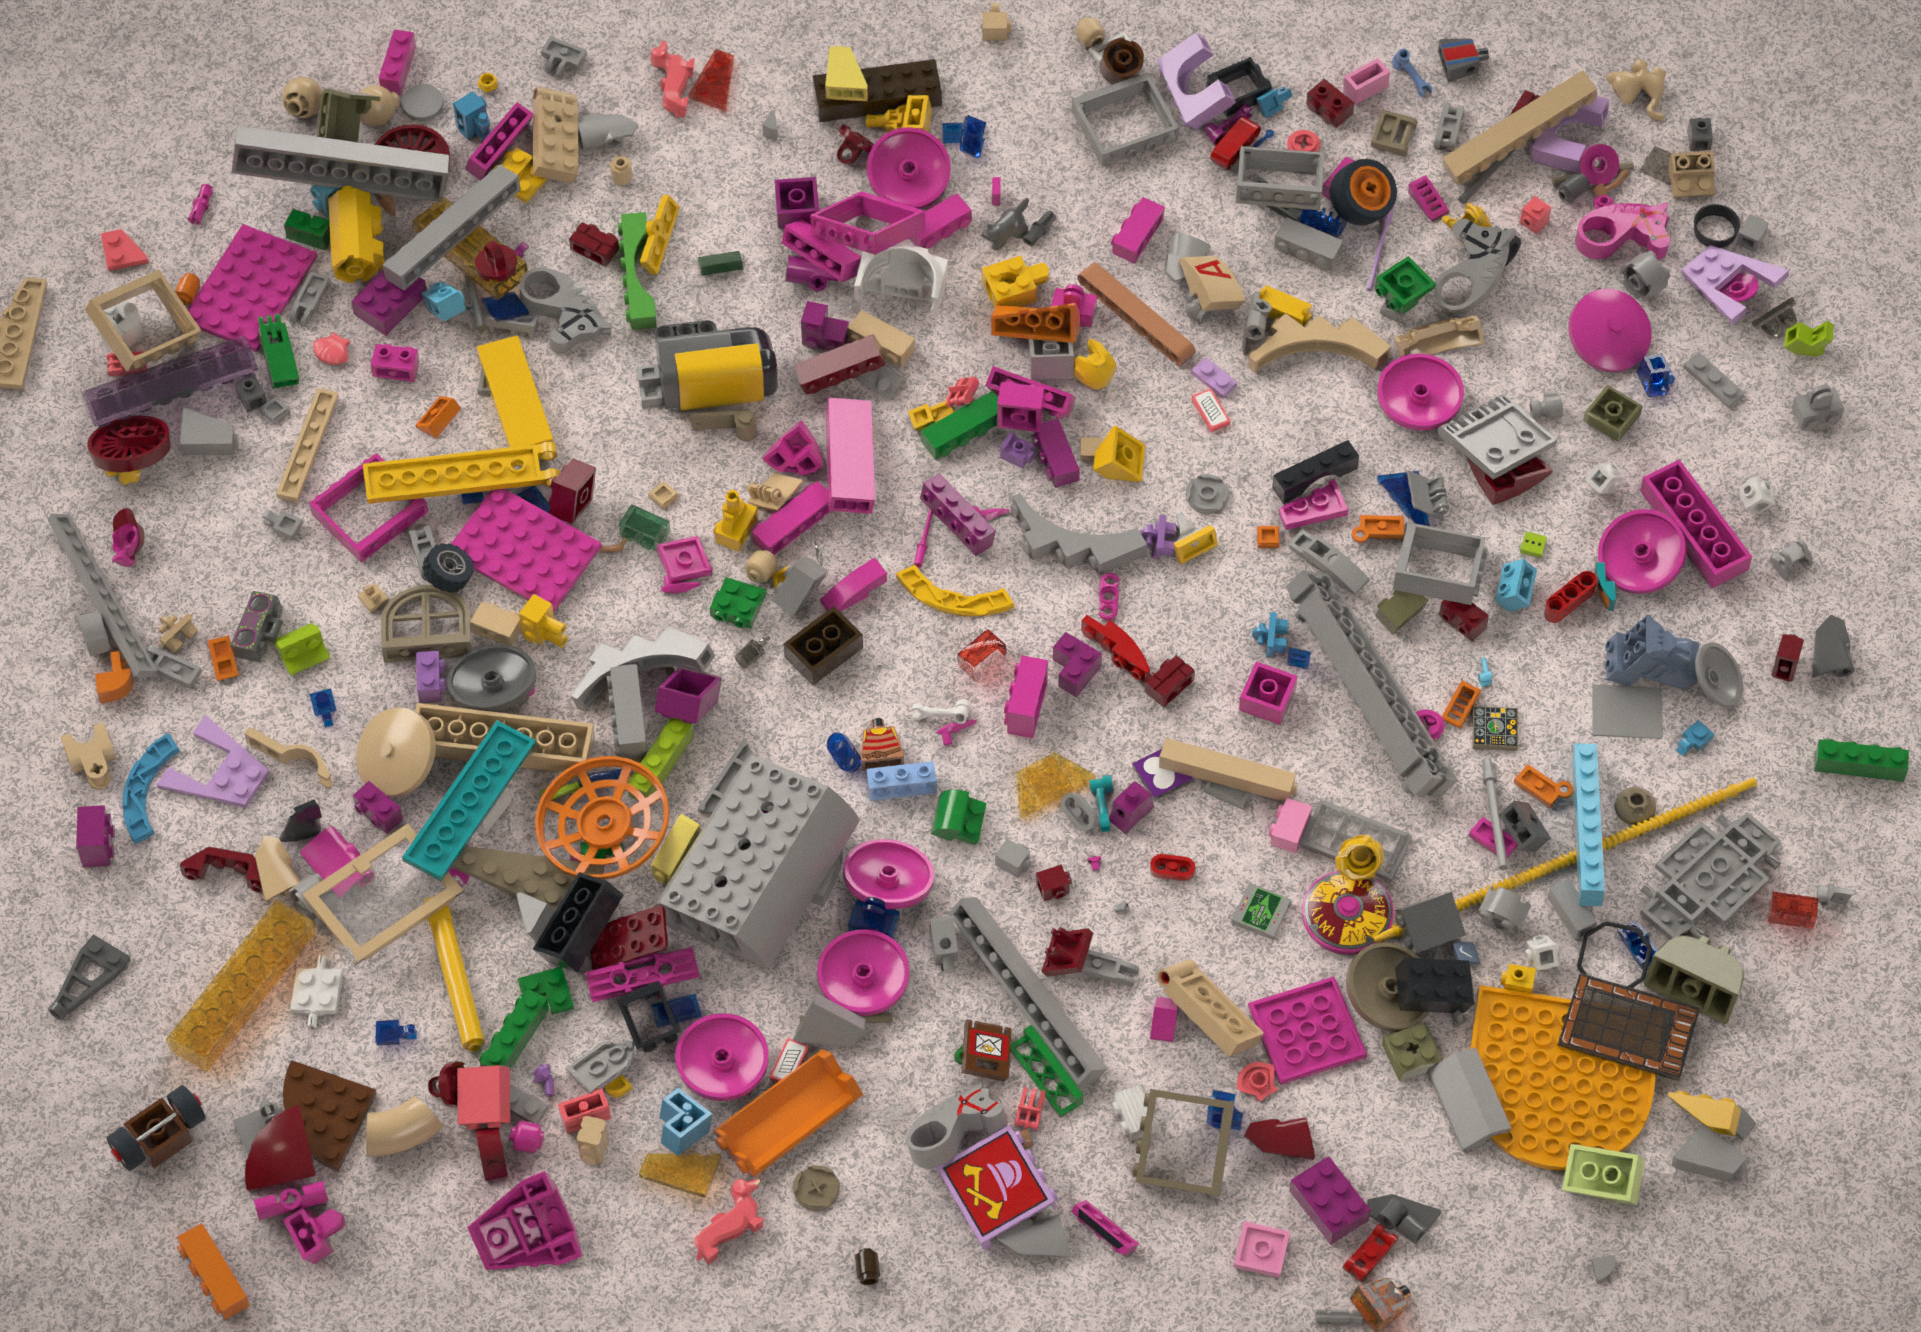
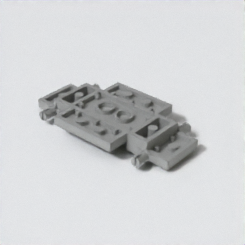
M1748 812L1733 822L1724 814H1721L1716 821L1726 829L1719 835L1701 821L1656 862L1655 868L1670 881L1657 892L1648 884L1643 886L1641 892L1648 896L1650 901L1641 910L1640 915L1668 939L1683 936L1689 932L1697 939L1701 935L1705 936L1706 933L1699 929L1696 923L1705 915L1706 911L1724 925L1769 883L1770 878L1762 873L1757 866L1765 861L1774 870L1780 866L1781 862L1771 854L1780 845L1781 840Z

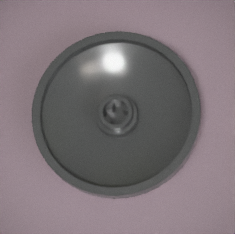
M502 644L479 647L464 654L453 664L447 676V687L450 697L459 707L490 712H500L519 704L531 693L536 683V670L531 657L517 647Z

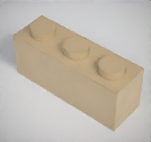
M863 310L859 312L847 327L850 342L874 334L881 345L884 359L891 365L896 364L902 368L915 351V338Z

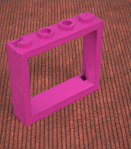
M862 191L811 215V235L874 255L925 231L924 210ZM864 215L891 225L873 233L844 223Z
M377 453L368 460L365 459L354 470H350L345 477L331 484L326 491L315 496V499L309 503L311 514L361 563L428 513L427 502L423 498L407 500L411 503L356 544L324 512L365 481L364 463L384 461Z

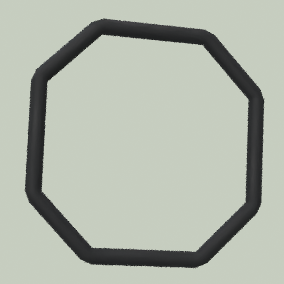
M1606 921L1585 933L1577 962V968L1582 975L1588 976L1581 966L1588 937L1603 927L1610 926L1637 932L1648 948L1641 978L1629 984L1626 988L1632 989L1645 980L1652 946L1639 928Z

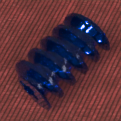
M1322 208L1320 212L1312 209L1302 210L1300 223L1338 238L1347 225V219H1344L1342 223L1340 222V215L1333 219L1332 211L1325 215L1326 208Z

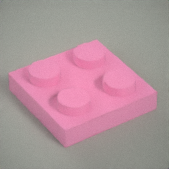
M1244 1221L1234 1268L1280 1278L1290 1231Z

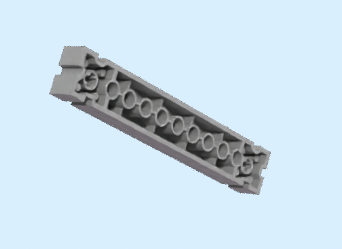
M1302 570L1286 586L1290 599L1300 605L1298 607L1299 610L1295 613V617L1299 620L1303 618L1307 621L1311 628V633L1317 637L1321 644V649L1330 658L1332 667L1340 674L1344 686L1349 689L1353 695L1354 702L1364 713L1365 720L1374 729L1376 738L1382 742L1386 749V754L1397 766V772L1402 777L1407 778L1406 783L1402 786V790L1406 793L1410 791L1418 796L1441 797L1458 781L1450 766H1446L1443 762L1445 758L1343 595L1336 591L1337 586L1329 573L1318 572L1315 575L1313 571Z

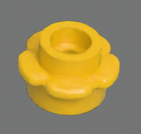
M484 73L479 78L478 87L483 92H491V90H495L498 87L497 78L492 73Z

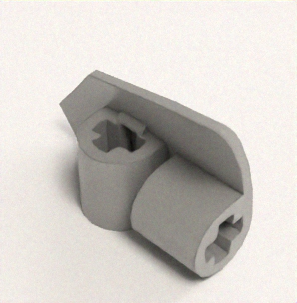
M622 114L578 116V127L583 150L601 147L603 144L609 149L620 147L623 144L624 137L633 136L638 128V124Z
M1174 234L1171 237L1170 249L1165 263V274L1174 282L1186 279L1179 259L1181 257L1206 256L1211 249V245L1190 235Z
M1257 291L1253 293L1242 342L1244 355H1247L1248 338L1251 340L1263 338L1267 323L1266 319L1271 311V305L1267 301L1258 298L1259 292Z
M1058 1215L1034 1222L1031 1219H1026L999 1234L997 1238L1000 1243L1017 1255L1065 1258L1071 1256Z

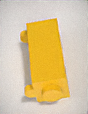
M1267 285L1261 289L1258 298L1267 301L1271 305L1269 318L1274 320L1276 318L1280 319L1286 313L1303 327L1309 320H1312V304Z

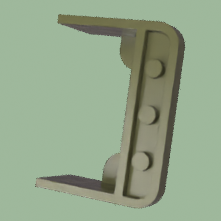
M325 88L321 94L317 137L358 142L361 114H366L371 109L372 101H380V97L367 93Z

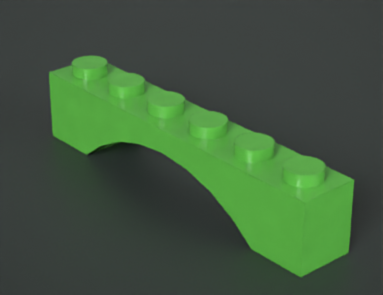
M646 212L621 214L622 223L617 224L619 236L623 235V240H619L620 253L625 255V257L621 258V268L626 270V275H622L623 288H628V292H624L625 305H629V310H625L626 323L631 322V330L657 328L654 298L640 285L635 273L638 256L648 239Z

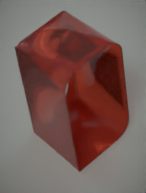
M987 629L957 653L958 666L974 679L971 666L975 668L997 649L1005 657L1007 653L1006 644Z

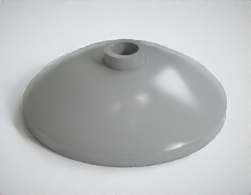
M1710 642L1701 646L1695 659V673L1701 689L1711 701L1720 706L1730 707L1737 704L1742 697L1743 680L1736 660L1725 647L1718 643Z

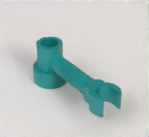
M1104 775L1100 779L1089 780L1091 793H1096L1101 831L1107 832L1111 830L1105 794L1112 793L1114 790L1111 775Z

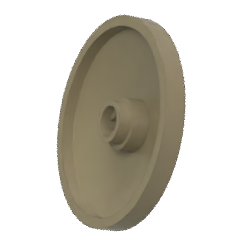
M1388 942L1367 946L1354 957L1347 969L1346 990L1352 1006L1365 1021L1381 1030L1397 1032L1418 1025L1429 1012L1400 1011L1395 967L1405 957H1419L1401 945Z

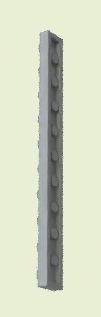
M51 514L48 522L135 677H154L157 673L154 663L69 514Z

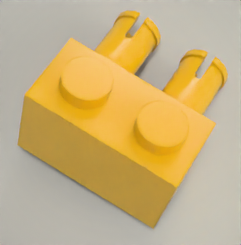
M533 594L519 612L524 639L530 643L536 642L540 645L543 641L548 640L563 648L568 641V635L564 634L567 628L566 624L554 619L552 603Z

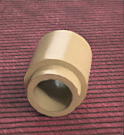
M624 156L614 158L610 163L612 180L617 185H627L632 180L631 161Z

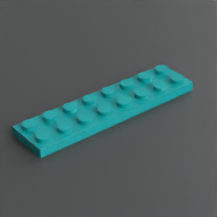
M497 720L402 856V861L442 882L536 745V740Z

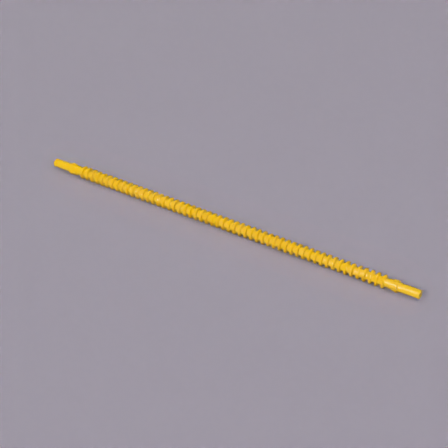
M1753 777L1736 785L1732 783L1724 790L1718 789V792L1713 791L1712 795L1708 793L1706 797L1696 798L1695 802L1684 803L1683 807L1679 805L1678 809L1672 808V812L1667 810L1666 814L1661 813L1660 817L1655 815V819L1650 817L1649 821L1644 820L1643 824L1638 822L1637 826L1632 825L1631 829L1626 827V831L1621 829L1620 833L1615 832L1614 836L1609 834L1608 838H1602L1603 852L1605 848L1610 850L1611 846L1616 847V844L1622 845V841L1627 843L1628 839L1633 840L1634 836L1639 838L1640 834L1650 833L1651 829L1655 831L1657 827L1662 828L1663 824L1667 826L1669 822L1679 821L1680 817L1691 816L1692 812L1696 814L1697 810L1703 811V807L1708 809L1709 805L1714 806L1715 802L1720 804V800L1725 802L1728 797L1734 798L1738 793L1757 786V781ZM1576 849L1573 850V853L1569 851L1568 855L1562 854L1561 858L1557 856L1556 860L1550 859V862L1545 861L1544 865L1540 863L1538 867L1533 866L1532 870L1528 868L1527 872L1521 871V875L1516 873L1515 877L1510 876L1509 880L1504 878L1503 882L1492 883L1493 890L1496 891L1497 887H1502L1511 891L1512 887L1516 889L1517 885L1523 886V883L1528 884L1529 880L1540 879L1541 875L1545 877L1547 873L1552 874L1553 870L1557 872L1558 868L1564 869V865L1569 867L1570 863H1576ZM1487 885L1486 889L1480 888V892L1475 890L1474 894L1469 893L1468 897L1463 895L1462 899L1457 898L1455 903L1458 912L1459 909L1464 911V907L1470 908L1471 904L1476 906V902L1482 903L1490 886ZM1394 924L1390 929L1380 933L1373 939L1375 942L1381 943L1393 937L1399 938L1403 932L1402 929L1398 928L1397 924Z

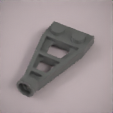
M93 934L79 951L56 1000L48 1008L49 1013L62 1021L67 1014H70L114 980L131 960L130 956ZM88 962H93L104 969V972L95 980L90 981L82 976V971ZM75 981L87 987L78 997L68 993Z

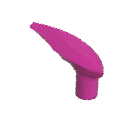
M973 506L986 521L999 515L1010 513L1009 509L992 508L979 510L977 506Z
M667 575L663 577L665 586L661 588V591L682 593L700 586L701 583H670Z
M966 720L963 724L955 722L940 728L936 733L942 735L944 746L951 745V734L958 733L961 729L975 724L976 720Z

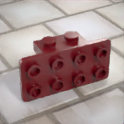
M658 905L608 922L590 951L592 970L617 965L619 962L627 963L666 950L668 948L665 908Z

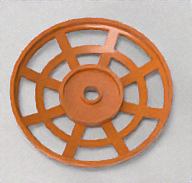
M617 756L590 758L576 763L563 771L547 787L536 811V836L547 859L565 874L576 878L579 872L585 873L590 864L608 865L618 862L620 870L615 872L587 874L603 880L617 878L640 867L659 848L669 825V802L658 778L642 764ZM600 767L622 768L619 780H600L592 783L586 771ZM631 770L645 777L657 791L645 798L637 788L627 783ZM578 775L583 787L573 793L564 806L551 801L565 783ZM605 787L616 788L612 797H598L595 790ZM624 791L634 795L639 803L627 808L621 801ZM587 794L590 802L580 812L571 809L578 799ZM661 799L664 814L661 832L649 830L651 825L649 806ZM547 809L560 814L558 819L559 838L546 842L544 821ZM644 811L643 829L632 827V816ZM567 817L577 820L578 832L566 836L565 824ZM610 819V823L607 826H599L601 820ZM627 836L637 837L638 840L633 846L623 852L620 843ZM583 839L590 847L584 856L578 853L570 844ZM645 839L656 840L645 855L631 865L628 864L626 858L638 850ZM563 846L572 857L581 861L575 871L570 870L561 864L550 850ZM611 848L615 855L612 858L594 859L599 849Z

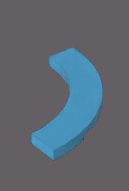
M169 733L157 739L146 749V752L139 761L135 762L125 784L122 802L123 814L127 830L135 845L155 834L146 813L148 789L158 770L171 757L180 752Z

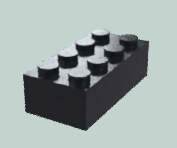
M579 872L533 950L547 962L578 973L624 894L606 880Z

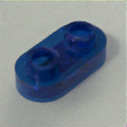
M839 732L831 734L827 740V749L841 770L848 773L856 772L861 766L860 754L848 736Z

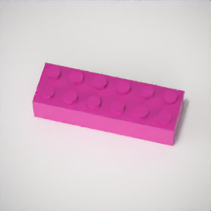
M1680 459L1643 477L1640 492L1654 510L1668 515L1678 524L1686 541L1688 557L1711 588L1749 570L1752 555Z

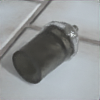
M761 636L752 637L735 655L736 662L742 668H748L759 658L767 654L769 649L768 641L771 638L769 636L766 638Z

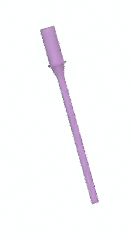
M1394 207L1381 219L1383 228L1367 290H1372L1388 225L1392 223L1391 218Z

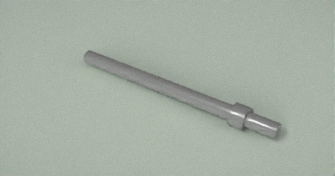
M1484 758L1482 760L1484 768L1482 777L1483 783L1487 788L1498 866L1500 870H1506L1508 864L1501 819L1498 815L1500 813L1495 787L1497 778L1496 773L1493 771L1491 759Z

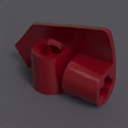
M1306 1117L1287 1121L1268 1119L1252 1122L1244 1134V1137L1263 1153L1310 1160L1315 1159Z

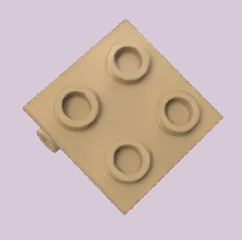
M773 473L763 485L759 486L753 482L747 486V491L751 496L747 503L778 511L804 481Z

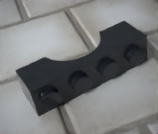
M1346 440L1274 474L1272 489L1283 504L1303 495L1304 491L1312 483L1322 477L1336 475L1340 478L1357 470L1359 454L1350 441Z

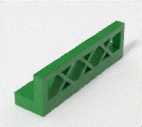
M1030 1025L1025 1028L1024 1036L1011 1044L1010 1051L1040 1092L1041 1090L1046 1091V1100L1061 1118L1083 1104L1084 1094L1034 1027ZM1027 1043L1031 1048L1030 1056L1020 1054L1016 1048ZM1031 1062H1041L1044 1065L1043 1073L1033 1072L1030 1068ZM1044 1079L1055 1080L1057 1083L1056 1091L1046 1089L1043 1086ZM1057 1097H1067L1072 1104L1061 1110L1056 1103Z

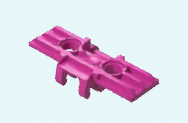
M693 947L664 954L657 952L627 963L619 962L617 965L585 972L592 1003L626 995L658 980L665 986L700 977ZM655 961V965L630 971L625 970L627 967ZM668 964L672 968L671 972L665 975L661 974L662 966ZM615 976H621L626 982L623 985H617L613 980Z

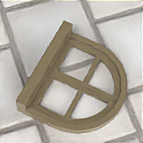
M433 585L416 586L397 594L386 605L381 619V648L384 662L416 660V652L439 651L440 658L462 657L464 654L472 651L470 612L465 600L455 591L452 593L441 591ZM422 598V614L395 616L405 604ZM430 598L444 600L450 603L456 611L430 613ZM459 617V633L430 635V619ZM422 620V636L393 638V622Z

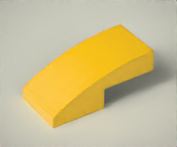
M943 401L929 407L928 403L908 411L914 430L918 431L925 429L955 411L953 407H947L946 401Z

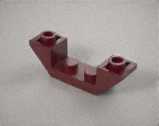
M209 846L180 863L182 876L192 881L197 879L204 880L209 864L218 869L228 867L240 873L247 871L245 879L248 888L254 892H263L256 859L253 854Z

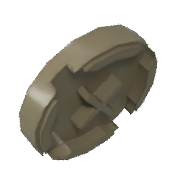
M813 1165L797 1174L793 1184V1193L796 1201L802 1207L811 1211H821L829 1208L836 1202L840 1193V1183L831 1169Z

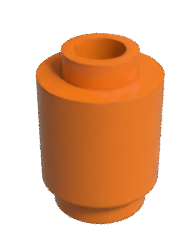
M185 273L184 276L180 277L175 289V293L184 305H190L194 301L200 287V279L192 273Z

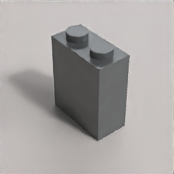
M1444 892L1395 910L1397 914L1395 916L1396 924L1399 929H1402L1404 935L1402 938L1403 945L1413 953H1419L1466 936L1452 892Z

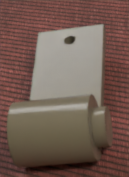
M749 410L691 413L692 430L735 428L737 437L742 441H751L757 436L756 416Z

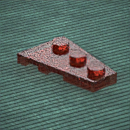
M715 49L689 92V98L726 112L735 60L734 55Z

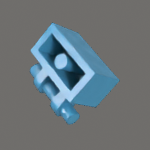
M474 91L453 103L456 127L467 140L478 136L484 141L491 133L489 128L490 119L486 112L487 103L482 96L478 97Z

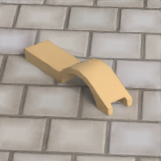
M251 727L244 733L248 745L283 764L294 759H307L315 763L318 767L317 775L320 777L319 784L328 789L333 785L329 771L320 755L313 748L305 745L285 747Z

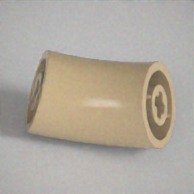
M416 1096L411 1097L408 1101L393 1109L368 1113L366 1157H381L409 1150L433 1137L443 1129V1126L435 1114Z

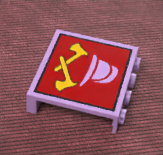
M1010 1125L954 1156L949 1162L937 1167L939 1174L983 1250L992 1247L990 1242L992 1238L1046 1207L1052 1205L1054 1210L1058 1209L1055 1203L1058 1199L1052 1187L1047 1189L1044 1181L1047 1179L1041 1168L1036 1170L1033 1162L1036 1161L1030 1149L1024 1150L1021 1145L1025 1142L1020 1132L1018 1130L1014 1132Z

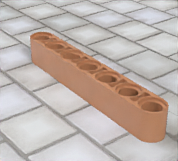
M1094 262L1077 275L1079 283L1082 286L1085 285V289L1092 295H1097V299L1100 298V301L1111 311H1116L1114 313L1127 324L1130 323L1129 326L1142 337L1145 336V339L1156 349H1161L1160 352L1173 363L1176 362V366H1181L1196 353L1194 345L1099 264Z

